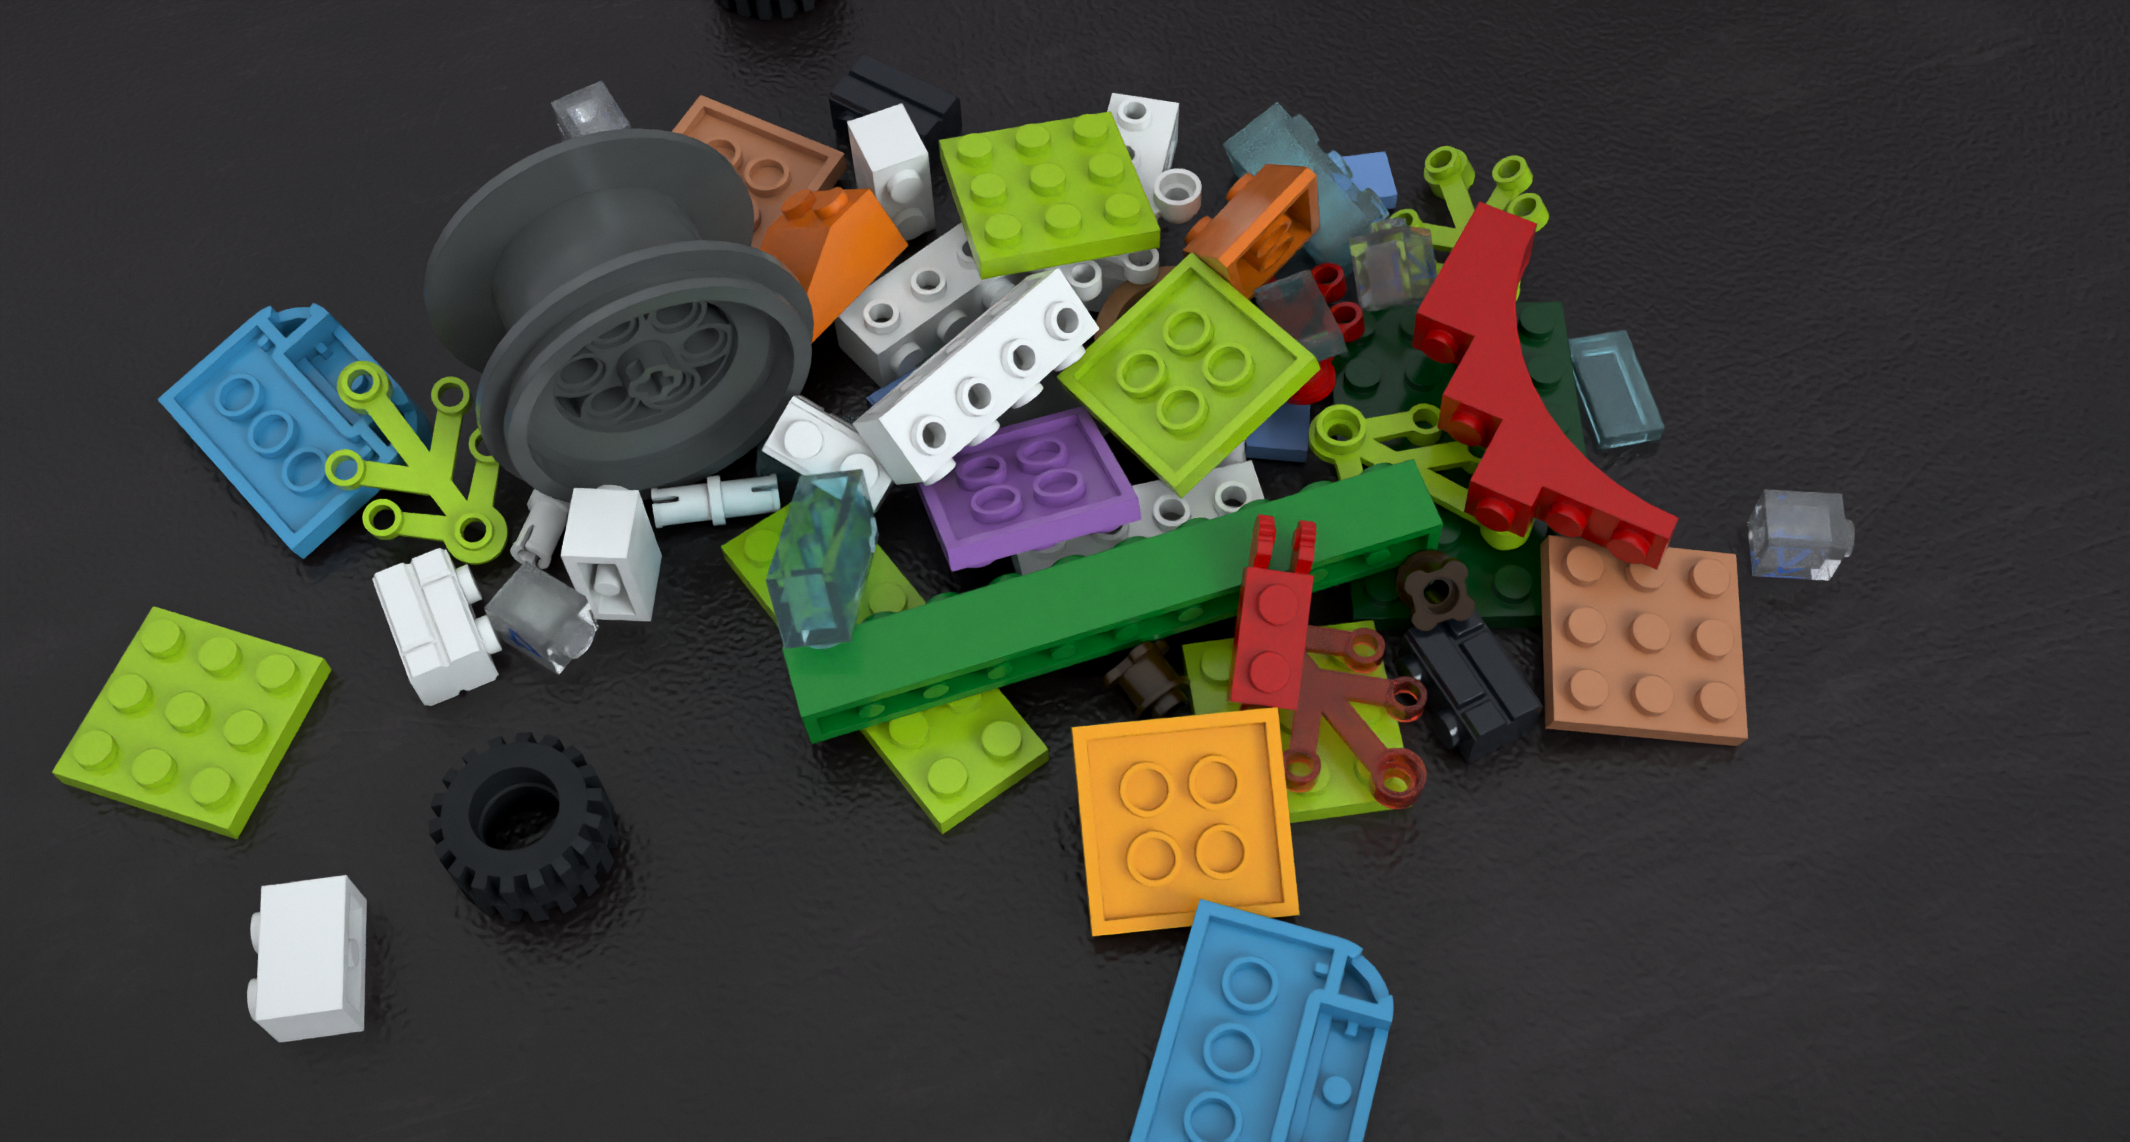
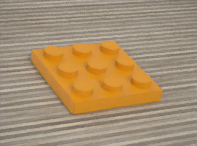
M1278 707L1071 727L1092 936L1192 926L1200 899L1269 918L1300 915Z

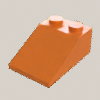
M1265 164L1255 176L1250 172L1243 175L1229 190L1226 196V200L1229 203L1213 219L1208 215L1203 217L1188 232L1184 239V243L1187 246L1182 250L1184 259L1191 252L1194 253L1250 301L1320 229L1317 175L1308 167Z
M836 187L826 191L803 189L793 194L782 204L781 211L783 214L767 228L760 250L773 255L783 262L796 275L809 298L814 320L811 344L908 246L870 188L843 190L841 187Z

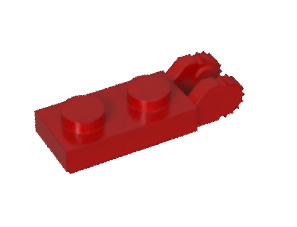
M1258 514L1253 527L1249 564L1242 571L1226 698L1229 702L1297 710L1314 576L1309 574L1314 561L1317 527L1316 523L1312 521L1299 520L1292 536L1289 572L1269 570L1268 566L1276 537L1275 521L1273 516Z

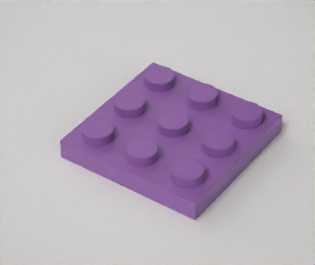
M1082 406L999 428L985 441L973 447H969L967 444L952 458L956 465L942 479L928 486H925L922 482L915 483L952 572L967 567H984L996 559L1029 550H1046L1055 546L1058 542L1091 533L1111 532L1120 525L1142 520L1137 494L1090 413Z

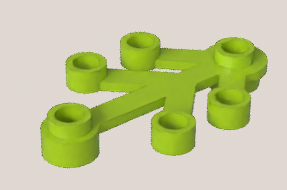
M1452 146L1439 147L1427 156L1424 178L1434 195L1440 199H1445L1456 228L1422 223L1417 212L1412 209L1397 211L1386 223V231L1396 247L1408 249L1417 246L1407 251L1405 255L1418 266H1421L1420 268L1426 272L1427 279L1408 283L1412 287H1424L1433 284L1444 264L1437 263L1429 249L1451 252L1475 210L1468 192L1469 187L1474 182L1475 171L1465 153ZM1512 155L1503 158L1493 168L1492 176L1497 186L1486 204L1537 223V232L1548 222L1549 213L1539 195L1525 193L1519 196V194L1530 187L1533 175L1523 157ZM1402 260L1405 278L1419 275ZM1520 283L1517 289L1516 301L1520 294Z
M356 361L347 365L341 371L337 380V391L340 398L353 412L361 415H370L409 467L365 461L356 452L349 449H341L333 452L326 460L325 473L327 478L337 488L345 491L355 490L362 486L431 496L446 515L402 512L393 501L377 499L369 503L363 512L362 520L365 528L380 540H391L397 536L445 542L448 551L457 560L470 565L485 564L498 557L504 550L508 540L506 521L501 513L494 508L501 465L492 455L484 456L478 452V446L483 440L479 428L471 434L469 439V449L476 460L468 501L452 482L463 417L471 409L473 403V396L467 384L460 378L449 376L440 379L433 386L431 398L437 408V415L429 452L391 402L393 386L384 370L379 365L370 361ZM361 375L371 376L373 378V385L368 392L363 394L352 392V383L357 377ZM457 388L463 391V399L458 405L447 407L441 403L442 395L446 390ZM346 460L355 461L357 463L356 474L348 480L338 479L336 476L338 465ZM379 511H394L395 521L390 528L378 530L374 527L373 520ZM472 522H481L486 526L485 536L478 542H468L463 536L464 529Z
M1422 403L1413 406L1407 412L1365 419L1356 408L1337 404L1325 408L1312 420L1308 432L1309 446L1319 459L1335 465L1339 481L1360 475L1363 472L1362 464L1368 467L1384 462L1394 465L1414 459L1433 502L1480 526L1481 535L1490 546L1498 550H1511L1522 546L1528 540L1535 518L1524 538L1509 531L1497 532L1488 529L1480 524L1474 516L1464 512L1468 489L1435 472L1462 467L1466 472L1474 474L1482 458L1474 457L1469 451L1473 449L1487 450L1479 445L1469 446L1458 441L1433 445L1440 439L1442 430L1437 428L1440 409L1436 406ZM1427 421L1434 427L1422 429L1416 426L1415 422ZM1340 435L1345 437L1347 441H1338L1330 437ZM1406 437L1411 443L1426 447L1396 452L1379 442Z

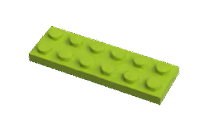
M821 485L813 488L721 546L727 563L791 644L797 643L800 638L811 632L820 630L834 632L861 624L864 619L878 612L892 611L898 613L925 605L926 603L840 498ZM998 688L860 730L942 835L1049 761V749Z

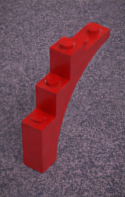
M1479 202L1416 312L1412 342L1413 348L1422 351L1430 359L1439 363H1452L1458 366L1442 395L1437 428L1448 432L1451 437L1462 444L1469 446L1479 445L1487 449L1470 479L1464 512L1474 516L1480 524L1488 529L1497 532L1509 531L1523 538L1533 519L1536 518L1546 522L1552 530L1563 536L1581 537L1607 548L1612 555L1624 562L1631 564L1642 563L1657 570L1669 546L1679 518L1645 502L1617 484L1577 449L1548 413L1532 383L1523 359L1517 331L1516 295L1520 280L1530 261L1537 223Z

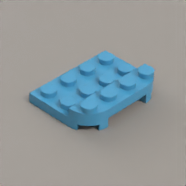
M312 303L310 308L297 307L278 313L271 306L262 309L157 399L285 544L302 559H305L381 490L362 486L351 491L337 488L327 478L325 473L326 460L333 452L349 449L359 454L365 461L409 467L371 416L353 412L342 401L337 391L338 377L347 365L356 361H370L379 365L382 369L383 367L327 310L315 303ZM384 370L393 386L391 402L430 452L432 434L425 412ZM368 375L357 377L352 383V392L357 394L368 392L373 385V378ZM352 460L341 462L336 469L337 478L340 480L352 478L357 472V463Z
M1200 899L1129 1142H1363L1387 1037L1392 1024L1394 1007L1393 995H1389L1386 984L1376 968L1362 956L1363 948L1338 936Z

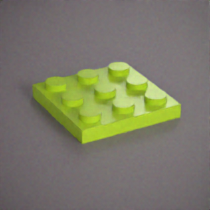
M1111 111L939 140L940 160L981 280L1160 248V227Z
M1191 252L1093 342L1079 360L1065 368L1056 378L1066 392L1182 499L1321 368L1316 357Z
M153 606L52 773L63 784L238 839L332 669L322 657Z
M1366 620L1307 628L1297 710L1278 708L1290 823L1412 807L1415 792L1374 621ZM1234 638L1182 645L1181 658L1184 674L1191 681L1187 690L1192 715L1274 708L1227 701Z

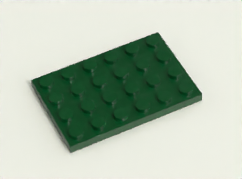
M1562 301L1516 302L1517 331L1523 359L1532 383L1548 413L1566 437L1587 458ZM1421 304L1360 306L1363 312L1365 331L1357 340L1343 343L1331 362L1336 373V384L1329 394L1330 406L1337 404L1352 406L1360 411L1365 419L1407 412L1413 406L1422 403L1441 408L1442 395L1458 366L1452 363L1436 362L1422 351L1412 347L1416 312ZM1325 306L1323 329L1327 326L1326 314L1332 306ZM1351 320L1343 321L1339 324H1346L1351 322ZM1427 421L1415 422V425L1422 429L1434 427ZM1442 430L1440 439L1433 445L1455 442L1457 440L1451 437L1448 432ZM1333 436L1334 440L1347 441L1343 436ZM1406 437L1379 442L1396 452L1426 447L1415 445ZM1480 449L1469 451L1477 458H1482L1485 451ZM1362 464L1363 471L1367 469L1368 466ZM1462 467L1435 471L1437 474L1466 489L1469 488L1470 479L1473 474L1466 472ZM1434 502L1443 522L1438 551L1444 552L1450 558L1459 559L1467 567L1468 576L1464 581L1466 591L1474 600L1475 610L1487 627H1542L1540 544L1548 535H1563L1552 530L1546 522L1535 518L1530 536L1522 546L1511 550H1498L1490 546L1483 538L1480 526ZM1399 566L1347 582L1350 623L1373 620L1376 631L1408 630L1415 627L1409 617L1412 609L1400 600L1395 589V575ZM1433 580V581H1430V582L1425 586V588L1428 587V586H1430V585L1434 582V580Z

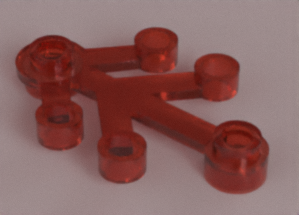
M1308 625L1298 708L1294 712L1290 746L1283 753L1286 788L1297 793L1307 792L1318 782L1321 761L1316 753L1322 715L1370 772L1368 780L1369 790L1377 802L1391 809H1404L1412 806L1420 798L1427 778L1426 767L1421 758L1414 752L1404 748L1387 749L1349 702L1385 707L1387 713L1393 719L1399 722H1412L1422 715L1427 701V690L1423 683L1410 676H1402L1390 680L1320 669L1308 655V653L1343 656L1346 665L1351 670L1363 674L1371 673L1379 668L1385 652L1384 639L1375 630L1359 628L1351 632ZM1360 644L1368 645L1375 651V654L1370 657H1362L1354 652L1353 647ZM1398 693H1409L1415 697L1417 703L1412 706H1404L1398 703L1394 696ZM1242 703L1239 711L1274 707ZM1293 762H1303L1311 768L1312 772L1306 776H1296L1289 771L1288 766ZM1390 777H1397L1406 783L1408 789L1403 792L1393 791L1387 788L1383 781Z

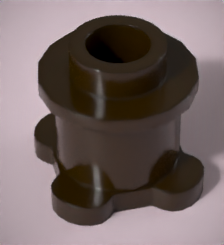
M1424 549L1408 555L1399 565L1395 575V589L1400 600L1412 609L1409 617L1417 629L1430 631L1437 623L1453 618L1457 621H1465L1470 618L1475 610V602L1467 594L1464 582L1468 576V569L1459 559L1450 558L1444 552L1435 549ZM1433 580H1434V582H1433L1430 586H1428V587L1425 588V586H1426L1430 581H1433Z
M1164 638L1155 643L1145 641L1138 645L1118 666L1110 670L1102 679L1108 689L1118 684L1122 687L1137 707L1134 716L1138 721L1146 720L1150 717L1153 719L1170 718L1188 702L1184 692L1189 687L1191 681L1185 675L1179 677L1163 656L1170 649V645Z

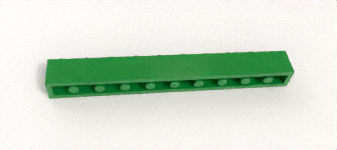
M1414 459L1394 465L1387 462L1378 463L1368 467L1360 475L1334 483L1318 481L1304 487L1297 494L1273 501L1268 499L1254 500L1243 505L1236 512L1210 520L1204 517L1190 519L1173 531L1149 538L1144 536L1130 537L1119 542L1112 549L1086 557L1083 555L1066 556L1056 561L1049 568L1025 575L1018 573L1006 574L994 579L988 586L962 594L956 592L942 593L929 599L925 605L898 613L892 611L878 612L864 619L861 624L834 632L828 630L811 632L800 638L797 643L782 647L802 721L811 744H815L1135 647L1145 641L1151 642L1237 616L1242 571L1249 564L1253 527L1258 514L1273 516L1275 521L1276 537L1268 566L1269 570L1289 572L1292 536L1299 520L1316 523L1317 534L1314 561L1309 574L1314 576L1312 593L1398 567L1408 555L1419 550H1438L1443 522Z

